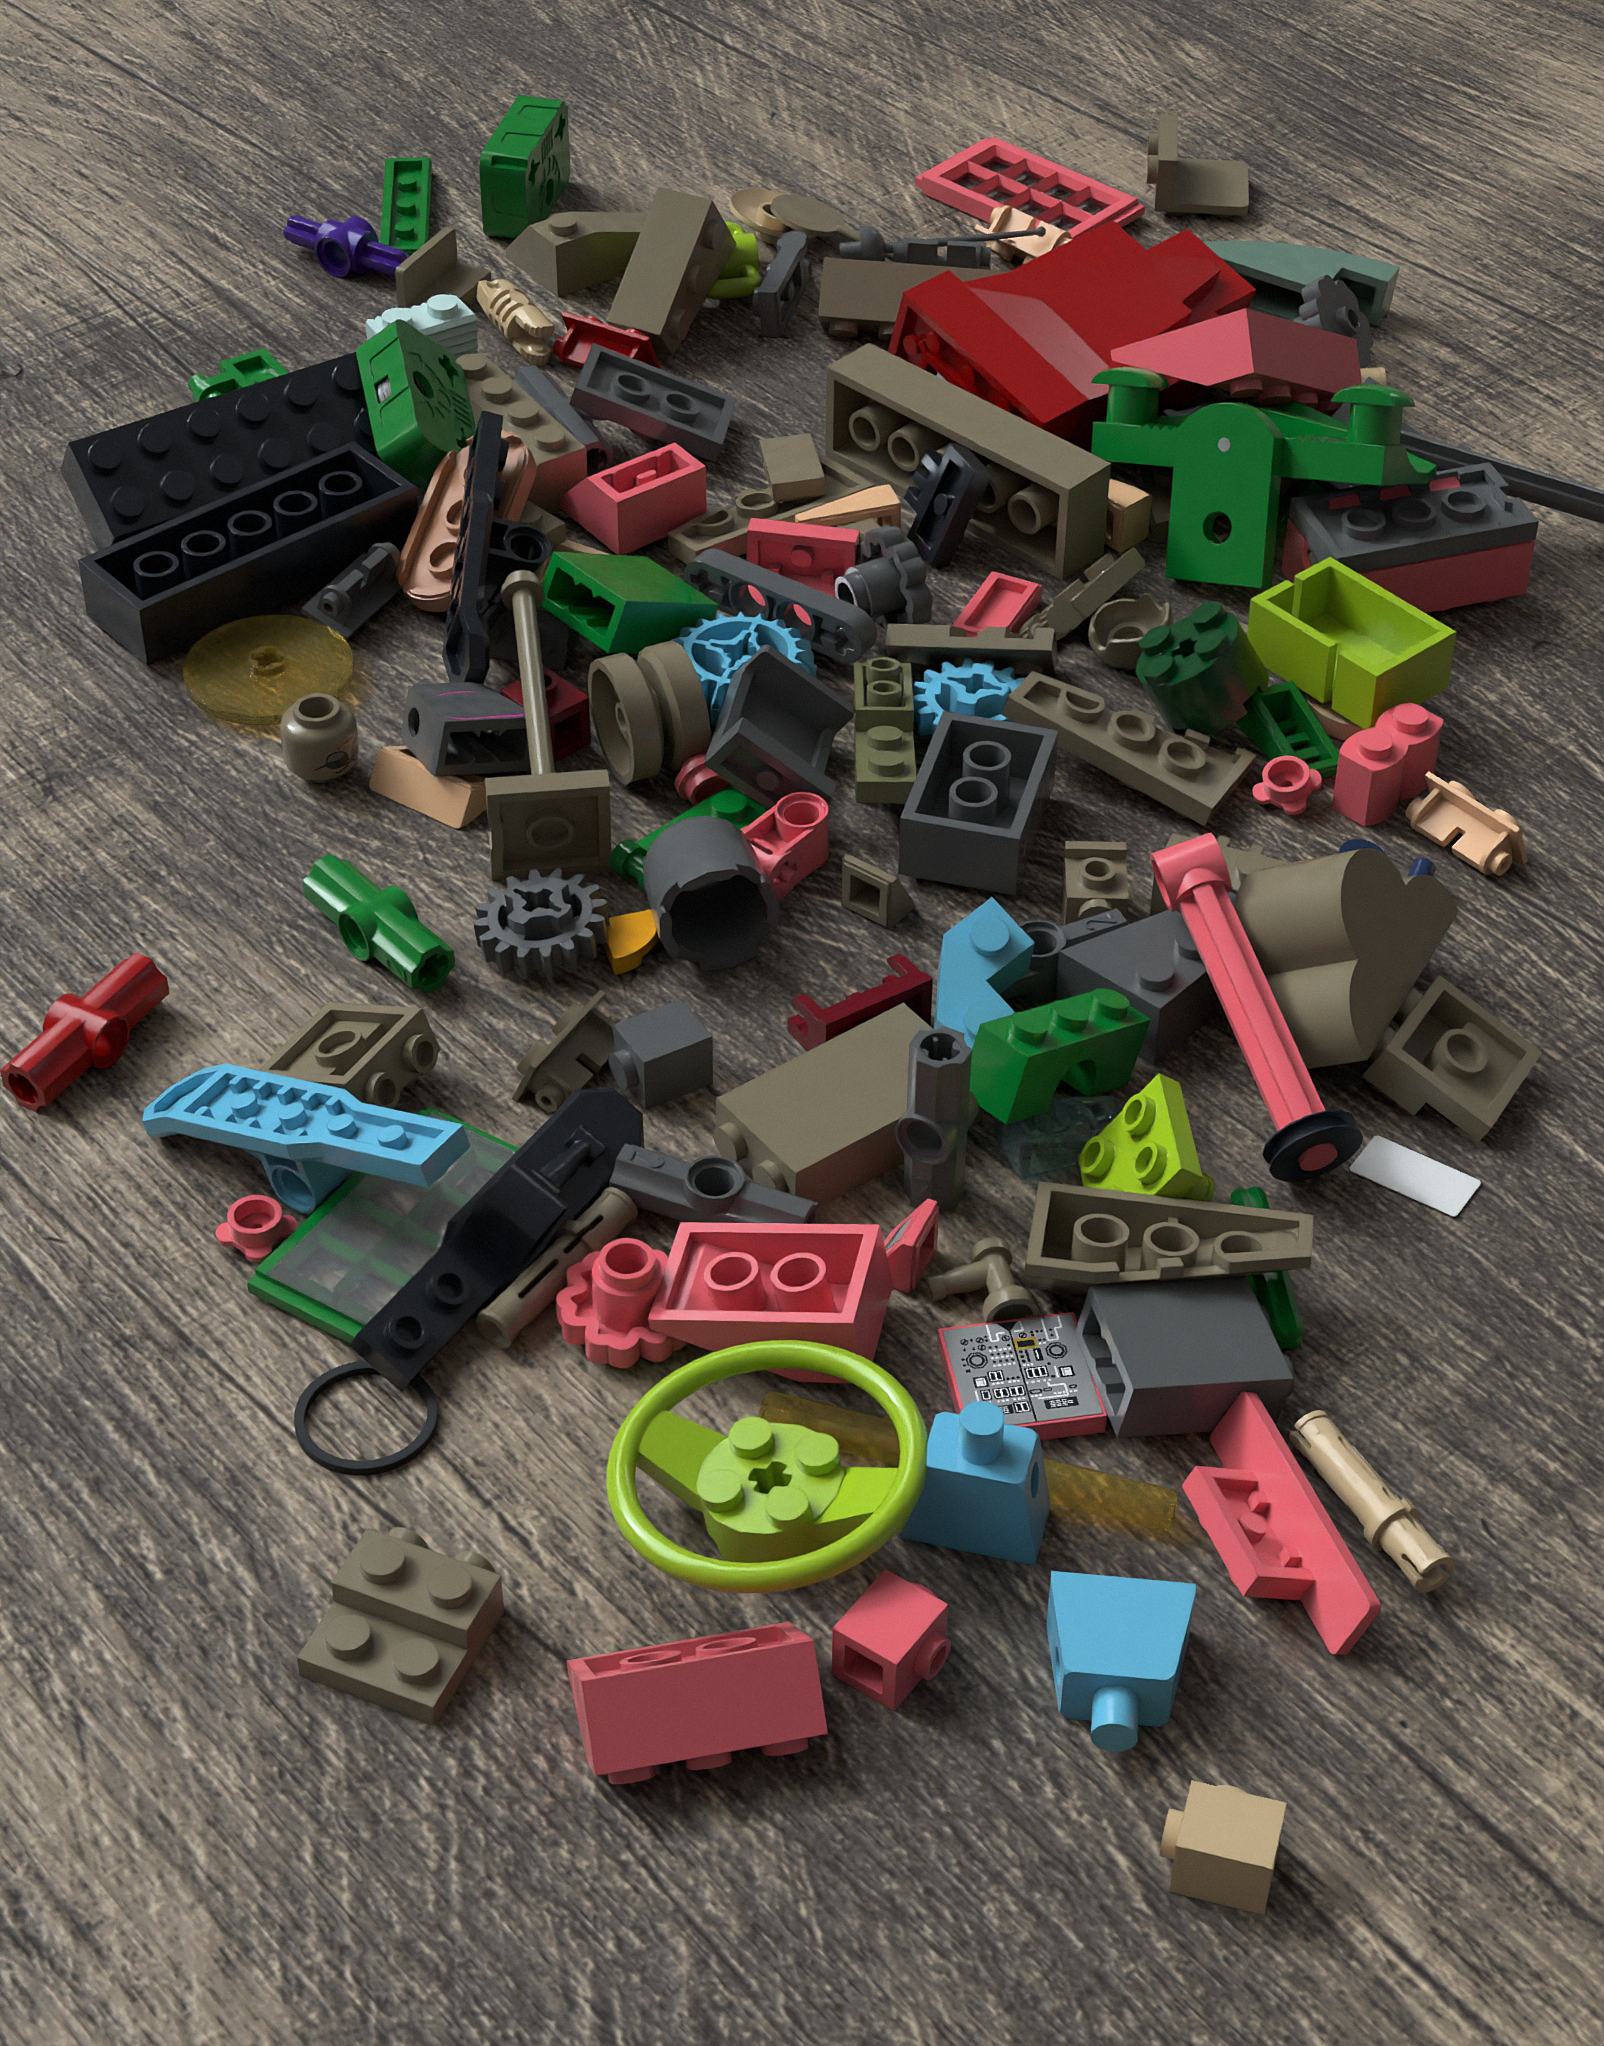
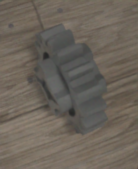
M556 868L549 878H541L538 870L534 869L530 870L529 880L523 882L510 876L506 878L508 889L502 891L490 888L487 891L489 903L476 905L477 920L473 921L477 945L481 947L483 959L486 963L497 960L498 970L502 974L511 971L514 967H518L521 979H528L534 970H543L544 975L549 979L554 978L555 967L562 965L574 972L578 970L576 960L578 957L595 959L597 957L596 944L607 943L608 941L607 926H610L606 899H602L600 887L597 884L586 887L585 877L580 873L569 880H564L562 869Z

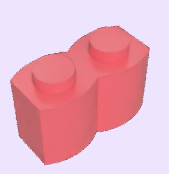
M1406 702L1385 711L1378 718L1374 728L1362 730L1349 737L1343 743L1339 752L1331 809L1363 827H1367L1389 818L1396 811L1400 800L1412 798L1426 790L1428 786L1425 775L1428 771L1432 774L1435 773L1443 719L1430 713L1420 705Z

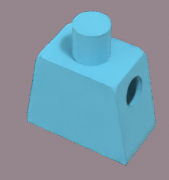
M987 1401L969 1403L961 1410L960 1414L945 1411L936 1414L927 1442L926 1467L928 1473L924 1489L902 1533H899V1538L1036 1566L1051 1504L1040 1435L1030 1428L1005 1424L1002 1410L995 1404Z
M1051 1571L1046 1628L1058 1711L1069 1719L1090 1720L1091 1740L1097 1747L1111 1752L1129 1750L1138 1741V1725L1160 1727L1169 1722L1190 1637L1196 1584Z

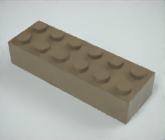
M867 343L827 366L826 457L880 485L890 484L895 493L904 497L908 487L919 488L912 480L916 469L923 468L928 470L921 462L925 450L936 451L944 457L949 444L966 446L992 473L985 493L979 500L966 528L967 531L1062 581L1104 554L1111 463L871 343Z

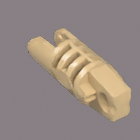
M504 279L491 282L487 280L479 281L476 299L489 321L495 325L498 331L507 338L509 343L527 361L540 367L546 365L550 360L551 350L541 338L551 337L554 334L555 326L521 289Z

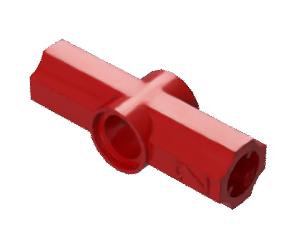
M135 952L129 959H124L82 998L73 993L62 995L52 1004L47 1012L43 1024V1032L0 1070L3 1086L13 1094L19 1105L37 1112L42 1106H47L91 1065L99 1069L111 1067L119 1060L126 1049L130 1029L170 994L167 977L158 970L152 959Z

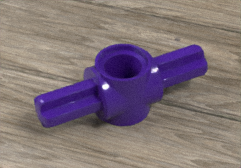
M295 215L289 217L287 226L283 230L284 238L292 244L314 250L320 266L334 277H344L350 272L364 275L370 270L395 277L396 268L409 257L403 250L379 243L373 227L366 220L356 216L350 217L344 222L329 219L320 224Z

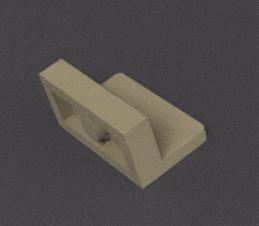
M444 227L396 268L398 308L411 309L413 305L420 306L422 303H427L429 298L442 294L456 295L470 308L478 301L476 299L478 282L484 280L491 282V271L458 262L456 230Z

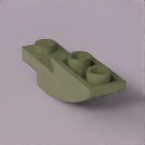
M888 657L872 658L866 663H854L856 803L906 804L916 780L911 663H900Z

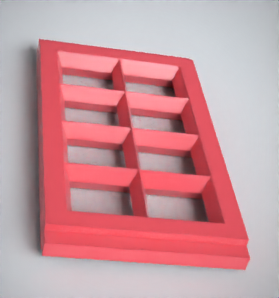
M996 137L985 138L915 177V186L921 188L923 194L990 223L991 213L996 207L1009 205L1037 220L1033 230L1037 229L1040 221H1043L1069 232L1072 239L1111 220L1123 228L1145 214V206L1138 203V198Z

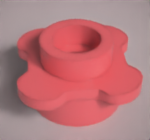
M1280 756L1266 764L1262 772L1263 782L1256 784L1252 789L1253 799L1258 804L1270 803L1279 809H1283L1288 815H1297L1305 811L1307 807L1306 799L1312 791L1318 790L1321 787L1322 779L1320 773L1309 769L1302 759L1294 756Z
M250 1195L237 1200L231 1205L227 1213L228 1222L220 1224L216 1228L215 1234L216 1240L221 1246H233L245 1254L247 1260L263 1262L273 1253L282 1240L287 1239L298 1226L293 1216L282 1215L281 1206L273 1198L265 1195Z

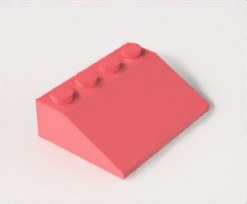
M1247 308L1111 350L1112 361L1230 391V396L1233 398L1255 397L1258 398L1259 404L1263 405L1283 404L1295 400L1330 417L1345 403L1332 402L1334 394L1344 388L1362 384L1356 339Z

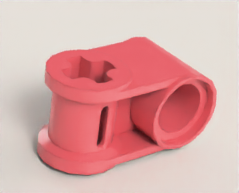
M810 792L788 794L750 825L740 829L748 837L778 900L785 897L795 885L814 870L822 867L829 859V808L826 801L816 794Z

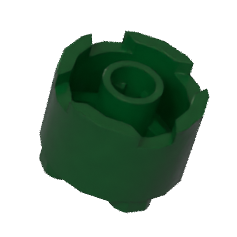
M1220 602L1204 603L1195 609L1191 616L1183 618L1170 627L1165 625L1154 627L1139 641V646L1143 652L1138 658L1135 673L1171 733L1177 734L1179 729H1191L1208 735L1222 730L1248 713L1243 703L1253 695L1256 689L1263 694L1267 690L1269 674L1235 615L1225 611Z

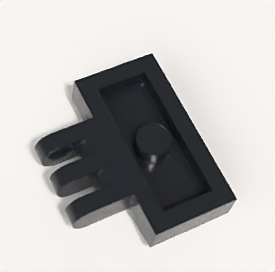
M949 444L944 457L936 451L925 450L921 462L928 470L923 468L916 469L912 480L919 488L910 486L904 495L906 502L917 513L906 537L915 544L916 548L931 565L944 567L949 566L958 545L962 542L965 530L979 500L985 493L987 483L992 475L966 446Z

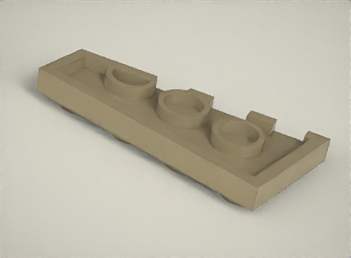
M817 452L825 476L826 494L818 497L776 502L773 501L769 487L763 491L748 488L735 495L736 506L730 509L714 507L667 533L669 553L687 565L703 551L710 548L719 549L737 557L747 553V528L751 518L795 523V515L875 487V485Z
M1034 671L1008 696L1001 714L1017 724L1058 730L1057 746L1070 752L1076 759L1094 765L1121 780L1127 787L1145 793L1172 808L1178 815L1192 819L1203 826H1206L1250 772L1257 754L1239 747L1234 756L1208 746L1211 737L1187 729L1185 736L1182 737L1157 728L1153 725L1155 716L1134 708L1132 711L1119 712L1104 708L1105 702L1103 697Z

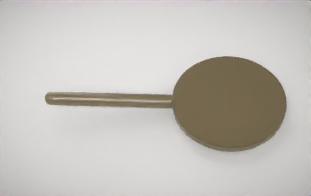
M781 195L772 200L770 207L772 214L779 221L793 229L817 236L840 234L854 242L860 241V234L844 226L843 217L835 209L820 201L799 195ZM893 253L886 254L885 258L893 261Z

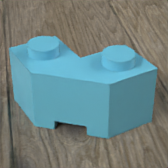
M993 897L943 934L939 958L934 1030L946 1026L964 1033V1041L971 1049L973 1048L981 1023L1015 1013L999 994L1028 972L1035 943Z

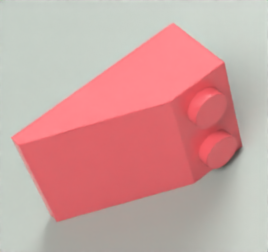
M680 1222L662 1275L661 1287L655 1296L648 1317L650 1329L713 1352L751 1342L800 1340L842 1348L873 1362L893 1288L880 1225ZM766 1370L797 1382L850 1383L832 1375L810 1370Z

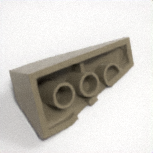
M556 213L547 220L529 225L506 248V257L555 296L561 297L623 275L648 213Z
M1039 1181L1025 1262L1026 1288L1048 1290L1061 1295H1087L1090 1285L1242 1277L1309 1268L1312 1258L1314 1215Z

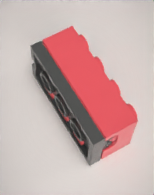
M1490 462L1438 471L1436 476L1427 484L1385 486L1366 484L1290 498L1288 514L1290 519L1287 522L1281 571L1288 581L1294 584V576L1328 557H1332L1424 613L1447 611L1454 607L1480 602H1494L1501 598L1526 594L1539 520L1519 497L1512 499L1507 497L1509 485Z

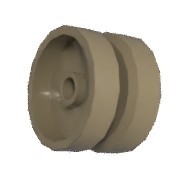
M672 640L645 647L639 652L637 662L623 652L596 659L590 664L588 693L592 719L602 752L617 780L627 785L653 778L659 774L661 764L671 771L677 772L680 771L684 762L692 756L701 753L707 754L711 743V728L707 704L700 679L682 645Z

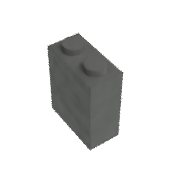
M1246 1276L1090 1285L1075 1336L1117 1438L1213 1432L1242 1391L1257 1393L1276 1425L1286 1397H1289L1293 1392L1294 1370L1288 1356L1282 1354L1270 1329V1318L1264 1305L1258 1303Z

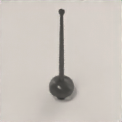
M860 226V241L840 243L841 259L884 262L886 254L893 253L894 242L885 243L880 232L871 226ZM1040 226L1034 230L933 239L938 240V247H945L948 240L984 242L1032 235L1043 237L1046 234V229Z

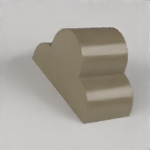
M1363 848L1255 870L1242 881L1234 904L1237 915L1307 1069L1368 1060L1459 912L1453 897L1438 879L1426 874L1402 878L1393 862L1385 854L1373 848Z

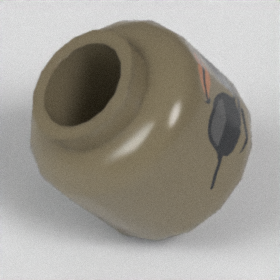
M324 693L305 695L299 698L282 715L280 734L283 759L288 769L298 777L316 783H327L348 773L357 763L359 742L356 718L351 708L340 700Z

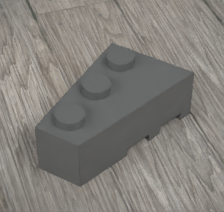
M1228 892L1234 906L1236 894ZM1166 910L1059 951L1055 1001L1091 992L1098 988L1111 989L1121 993L1129 1000L1130 1006L1151 1019L1138 1056L1152 1065L1159 1062L1223 1009L1184 918L1178 911L1170 912Z

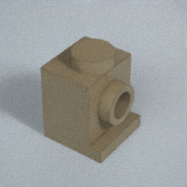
M1065 841L1062 876L1064 925L1114 909H1118L1127 920L1129 894L1126 842Z

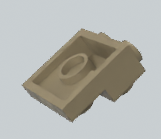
M1438 975L1423 995L1414 988L1410 990L1392 1019L1399 1025L1398 1028L1394 1031L1391 1027H1387L1369 1056L1368 1060L1372 1063L1362 1077L1413 1116L1425 1103H1428L1479 1142L1492 1128L1542 1052L1442 976Z
M328 1002L258 1071L342 1088L362 1103L394 1109L399 1101L400 1091L417 1080L421 1073H428L434 1068L441 1049L423 1008Z
M395 1527L387 1535L367 1528L331 1582L334 1601L297 1656L299 1676L435 1726L504 1614L501 1575L497 1574L492 1564L478 1553L464 1550L458 1552L455 1558L429 1550L424 1539L410 1529Z

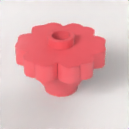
M621 1238L608 1243L601 1251L589 1253L582 1262L569 1267L567 1270V1287L556 1296L557 1320L562 1326L563 1339L570 1344H585L586 1356L589 1361L599 1364L609 1363V1365L617 1368L633 1366L640 1356L649 1361L662 1362L669 1358L673 1351L686 1346L688 1342L651 1330L648 1322L655 1296L662 1284V1275L668 1261V1256L660 1250H653L648 1244L638 1239Z

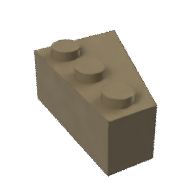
M658 187L606 319L608 325L623 330H638L647 337H650L654 351L674 355L737 245L713 200Z

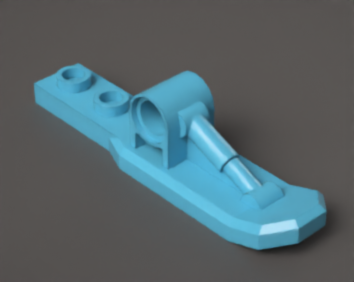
M226 1063L202 1068L170 1086L144 1109L142 1118L147 1135L154 1138L180 1134L246 1151L262 1161L276 1195L291 1209L307 1214L322 1204L355 1171L429 1188L471 1147L463 1124L362 1103L342 1088Z

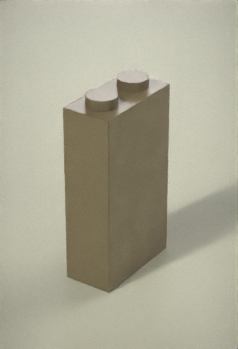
M902 1003L717 1097L716 1128L714 1129L713 1137L721 1156L737 1162L755 1183L818 1202V1208L904 1163L905 1152L898 1145L894 1130L907 1109L909 1044L920 1030L930 1031L934 1029ZM980 1106L978 1117L972 1126L982 1121V1107Z

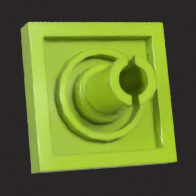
M1160 1073L1139 1094L1132 1096L1125 1104L1123 1110L1098 1136L1092 1137L1077 1156L1084 1187L1211 1202L1214 1195L1215 1181L1213 1177L1201 1172L1180 1083Z

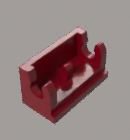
M896 954L887 958V963L892 970L899 974V978L894 974L882 978L881 985L862 993L855 992L846 996V1000L825 1009H821L806 994L793 998L791 1000L797 1011L803 1014L804 1018L799 1014L788 1018L787 1031L807 1052L902 1003L931 1026L933 978L927 972L922 973L906 956Z

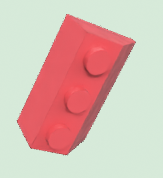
M790 1622L567 1660L568 1675L587 1764L595 1776L608 1774L609 1783L611 1784L633 1783L652 1778L656 1775L654 1765L685 1760L686 1769L689 1770L724 1766L732 1762L731 1751L761 1746L762 1754L765 1756L797 1753L809 1748L808 1737L828 1734L814 1640Z

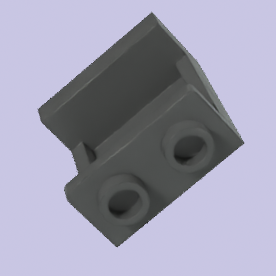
M763 645L732 675L704 765L768 810L775 806L782 797L796 792L816 794L828 803L833 798L837 783L826 776L824 771L834 737L854 717L855 706L772 646Z

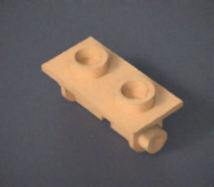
M1006 205L1004 207H996L992 211L989 230L976 224L974 229L980 234L1033 230L1037 220ZM1040 221L1038 227L1042 226L1046 229V234L1043 237L1033 235L992 240L987 243L986 247H991L992 253L1008 261H1011L1014 255L1025 259L1022 263L1025 264L1073 239L1069 232Z
M1428 771L1425 778L1429 795L1424 800L1415 798L1406 810L1405 815L1406 818L1411 820L1410 825L1412 829L1420 832L1443 848L1458 833L1462 834L1463 836L1451 847L1453 854L1485 875L1492 873L1498 876L1503 875L1509 869L1512 858L1523 865L1528 861L1522 837L1523 830L1516 819L1501 809H1496L1493 812L1477 802L1473 794L1462 784L1456 781L1447 783Z

